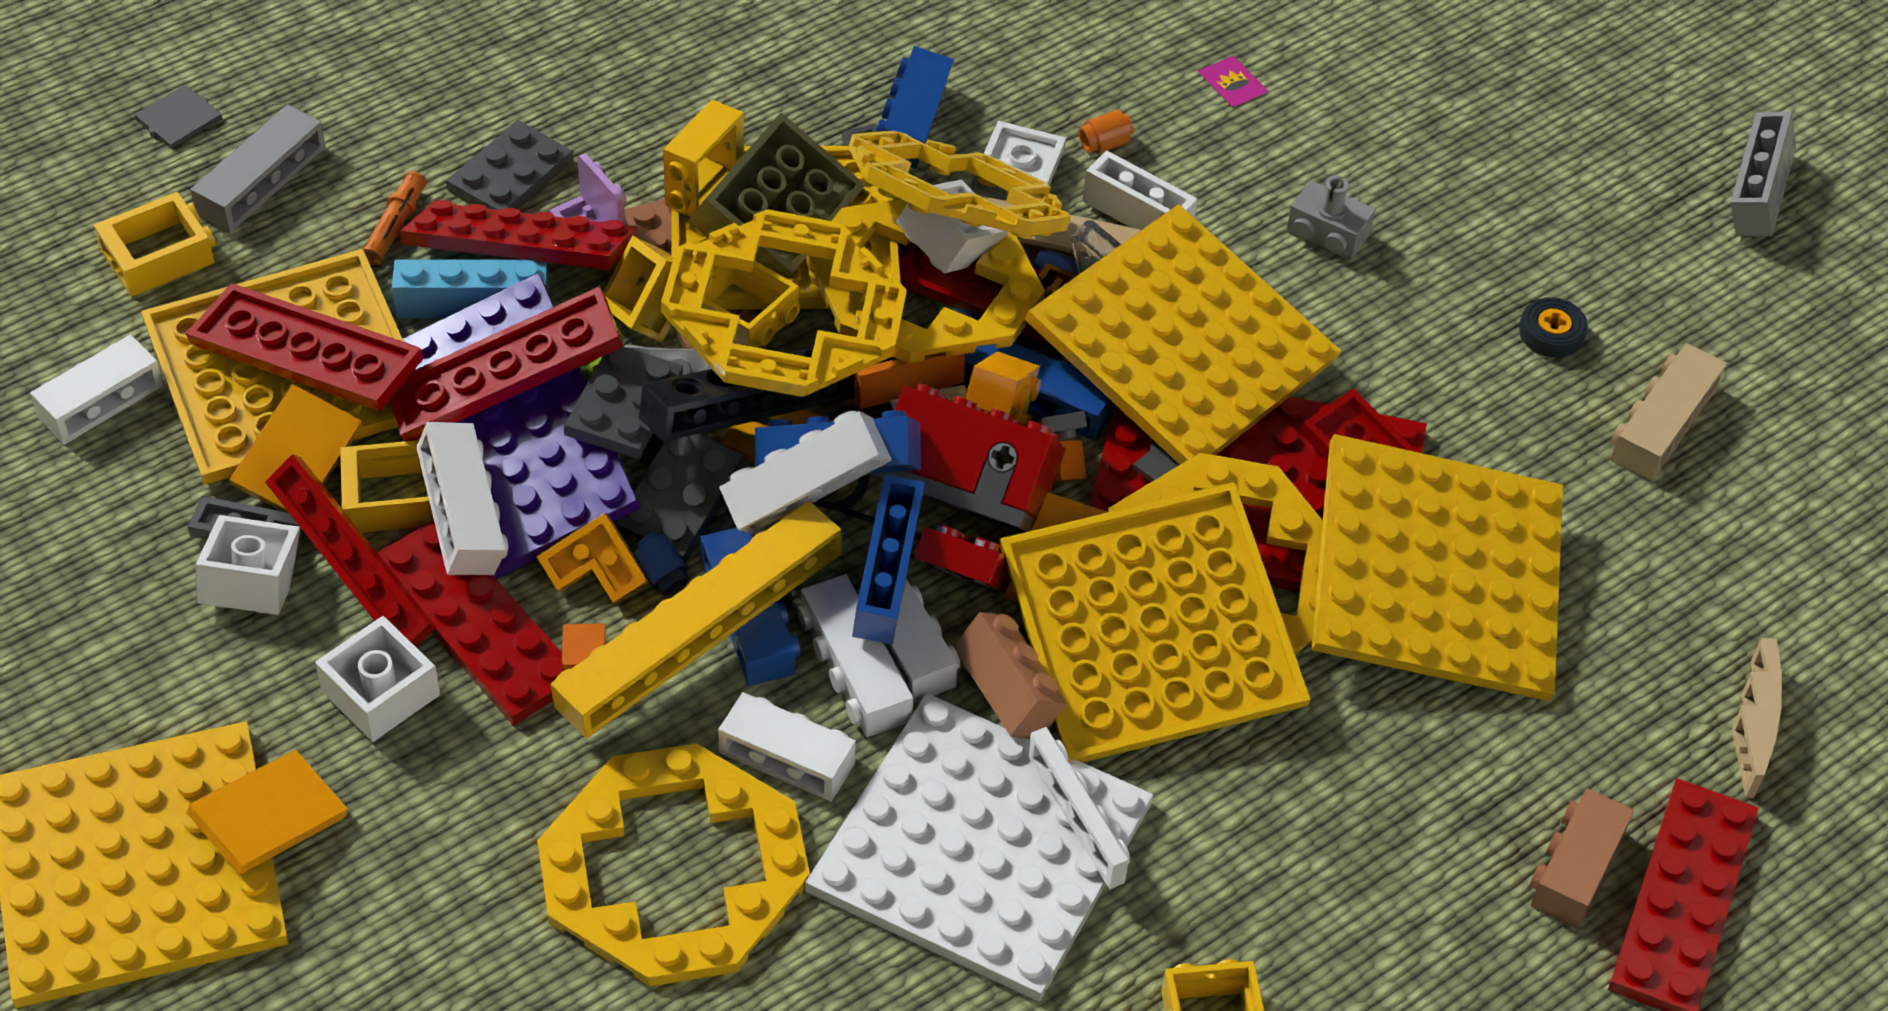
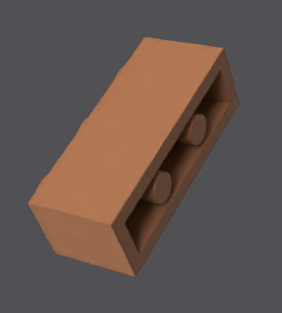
M979 612L954 645V648L1009 735L1012 737L1031 738L1032 732L1044 727L1048 729L1065 708L1067 702L1059 692L1057 682L1047 674L1039 662L1036 651L1027 644L1018 631V624L1005 614L998 615Z
M1586 788L1579 803L1571 800L1561 821L1567 828L1564 834L1555 831L1545 855L1552 858L1548 866L1539 863L1529 887L1536 889L1530 906L1579 929L1626 832L1634 809Z

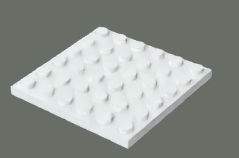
M926 693L806 880L805 892L1040 1002L1105 888L1106 883L1028 757L1030 739L1012 737L1004 727ZM1078 760L1068 762L1075 773L1079 772L1084 777L1088 786L1089 797L1094 805L1101 806L1105 811L1109 821V829L1115 839H1121L1126 847H1128L1152 804L1153 794Z

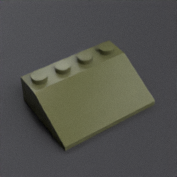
M780 113L707 196L688 222L709 239V233L736 223L738 226L753 220L754 214L766 209L832 221L841 208L850 205L865 184L784 114ZM759 246L755 261L790 277L807 255Z

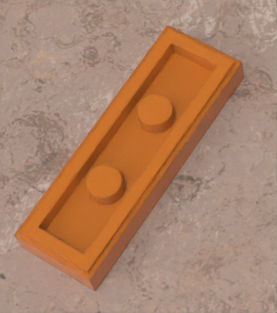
M942 352L925 355L924 361L906 363L902 360L894 359L874 364L854 374V403L860 409L899 399L903 386L916 389L918 383L935 389L964 383L965 354L945 357Z

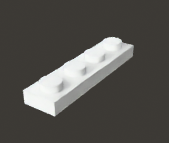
M1047 727L1032 732L1028 757L1108 888L1112 889L1124 884L1127 867L1130 863V855L1125 843L1121 839H1115L1109 829V821L1105 811L1101 806H1095L1089 797V790L1084 777L1079 772L1075 773L1068 763L1067 751L1060 740L1055 741Z

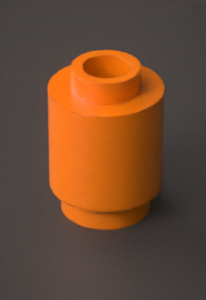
M1118 109L1086 120L1085 125L1078 128L1081 145L1088 154L1093 152L1100 154L1106 150L1108 151L1127 144L1131 140V134L1134 133L1130 117Z

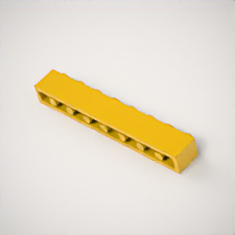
M809 500L799 508L788 511L775 525L766 531L757 533L748 544L737 552L726 555L717 566L703 576L695 577L686 588L675 596L661 601L644 618L638 622L630 623L620 635L606 645H600L595 648L589 657L575 667L561 672L555 681L550 684L555 709L586 739L840 556L842 554L841 528Z

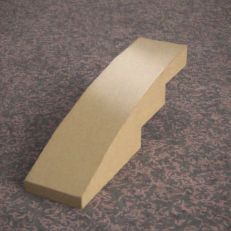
M1761 638L1750 662L1752 671L1741 694L1743 705L1732 726L1745 798H1754L1762 782L1776 743L1782 709V670L1777 639Z

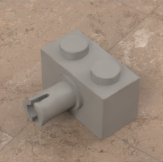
M1333 175L1328 177L1325 181V186L1311 180L1291 206L1286 232L1348 260H1352L1371 234L1376 209L1346 196L1349 182L1343 178L1339 188L1341 176Z

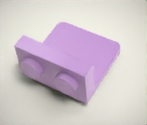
M586 153L578 156L581 196L549 210V212L553 213L556 217L584 216L589 221L605 222L608 220H619L624 225H628L624 215L626 196L622 188L609 180L599 162H593Z

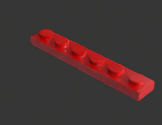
M292 454L265 483L373 620L376 621L384 616L417 647L436 628V625L304 460Z

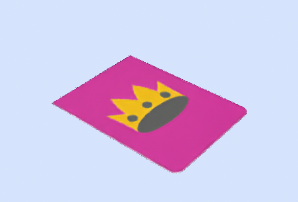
M1234 56L1197 71L1233 107L1268 92Z

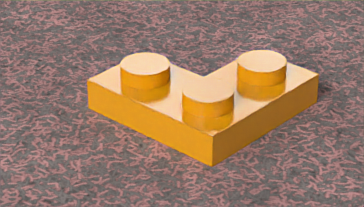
M607 513L601 514L537 556L555 588L560 592L591 572H594L611 601L617 604L650 582Z

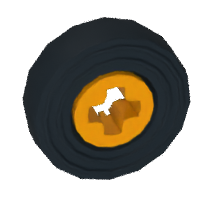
M1544 297L1534 300L1526 306L1520 319L1519 330L1520 337L1526 346L1534 352L1547 357L1562 358L1574 354L1582 347L1587 335L1588 325L1584 313L1570 301L1561 298ZM1555 323L1557 329L1551 328V325Z

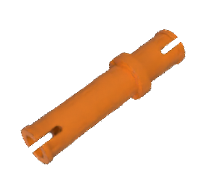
M408 171L398 190L390 194L386 202L387 209L363 248L370 265H381L407 218L413 216L417 208L416 201L427 186V180L422 174Z

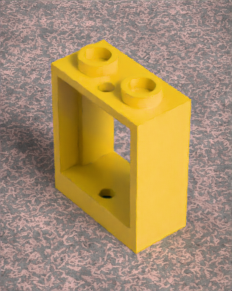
M711 100L663 149L665 206L691 217L713 189L744 155V112Z
M178 191L94 224L101 252L131 297L215 263L212 248L216 246V242L208 226L202 227L200 225V218L192 203L186 204ZM179 223L183 225L190 236L188 239L134 260L125 246Z
M632 235L603 293L611 313L632 330L663 343L672 324L661 313V300L674 257L664 250ZM639 277H642V282L640 284H636Z
M757 261L754 263L752 272L714 265L703 309L730 313L712 301L732 283L769 304L750 323L739 318L735 344L756 348L766 346L772 340L775 333L785 324L792 323L797 317L800 310L799 286Z
M419 440L340 447L342 509L361 533L418 528L434 520L428 497L362 503L361 479L422 473L416 448Z
M1228 959L1217 964L1201 966L1183 963L1173 968L1165 969L1161 988L1165 1011H1181L1179 999L1240 994L1243 1011H1264L1254 961L1239 962L1238 960Z

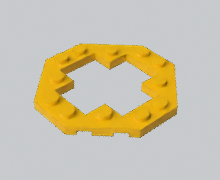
M897 131L852 134L848 148L865 181L879 187L878 192L883 196L892 199L901 198L909 202L908 207L913 211L922 214H930L931 212L959 219L963 223L975 227L984 225L1008 231L1023 239H1031L1032 236L1036 235L1050 236L1051 233L1067 231L1071 216L1068 212L1061 210L1062 203L1058 197L1049 193L1051 187L1048 183L990 155L979 152L958 155L955 154V146L928 139L926 144L908 136V134ZM918 158L930 164L929 169L941 175H950L951 172L966 170L978 176L977 181L989 187L999 186L1007 190L1006 202L1014 206L1001 207L972 192L949 194L909 174L911 162L905 159Z
M903 199L841 208L832 220L833 222L842 223L852 233L851 239L860 249L873 233L906 246L911 242L906 237L905 231L896 223V220L908 204ZM1009 232L1007 236L991 249L983 253L976 263L975 274L1004 285L979 321L946 307H943L928 329L901 319L895 353L892 357L906 363L924 361L925 355L943 352L945 357L974 353L978 346L993 344L996 349L1012 346L1028 323L1025 320L1028 310L1040 303L1045 293V289L1017 236ZM807 255L806 262L810 271L814 272L818 279V288L827 308H831L835 317L834 324L838 333L857 337L866 294L829 287L834 260Z
M766 209L754 214L753 220L740 226L733 223L709 233V239L693 245L690 241L676 247L661 300V313L723 382L805 397L894 356L907 290L898 280L891 281L883 272V265L866 247L860 249L851 239L852 233L842 223ZM759 246L834 260L829 287L866 294L857 337L818 330L811 358L735 344L740 315L703 309L713 267L715 265L752 272Z
M1198 453L1109 507L1108 512L1235 482L1243 504L1271 509L1266 544L1306 551L1296 616L1281 613L1295 655L1303 651V648L1312 642L1323 520L1280 467Z
M699 744L612 756L537 840L549 924L562 933L567 931L584 942L586 948L610 963L614 964V962H617L633 972L634 978L649 987L738 973L749 959L748 954L756 944L768 936L785 915L784 910L796 895L800 896L805 890V882L810 876L795 801ZM704 788L710 823L753 817L765 881L723 887L728 926L642 939L636 901L592 908L582 843L625 837L620 800Z

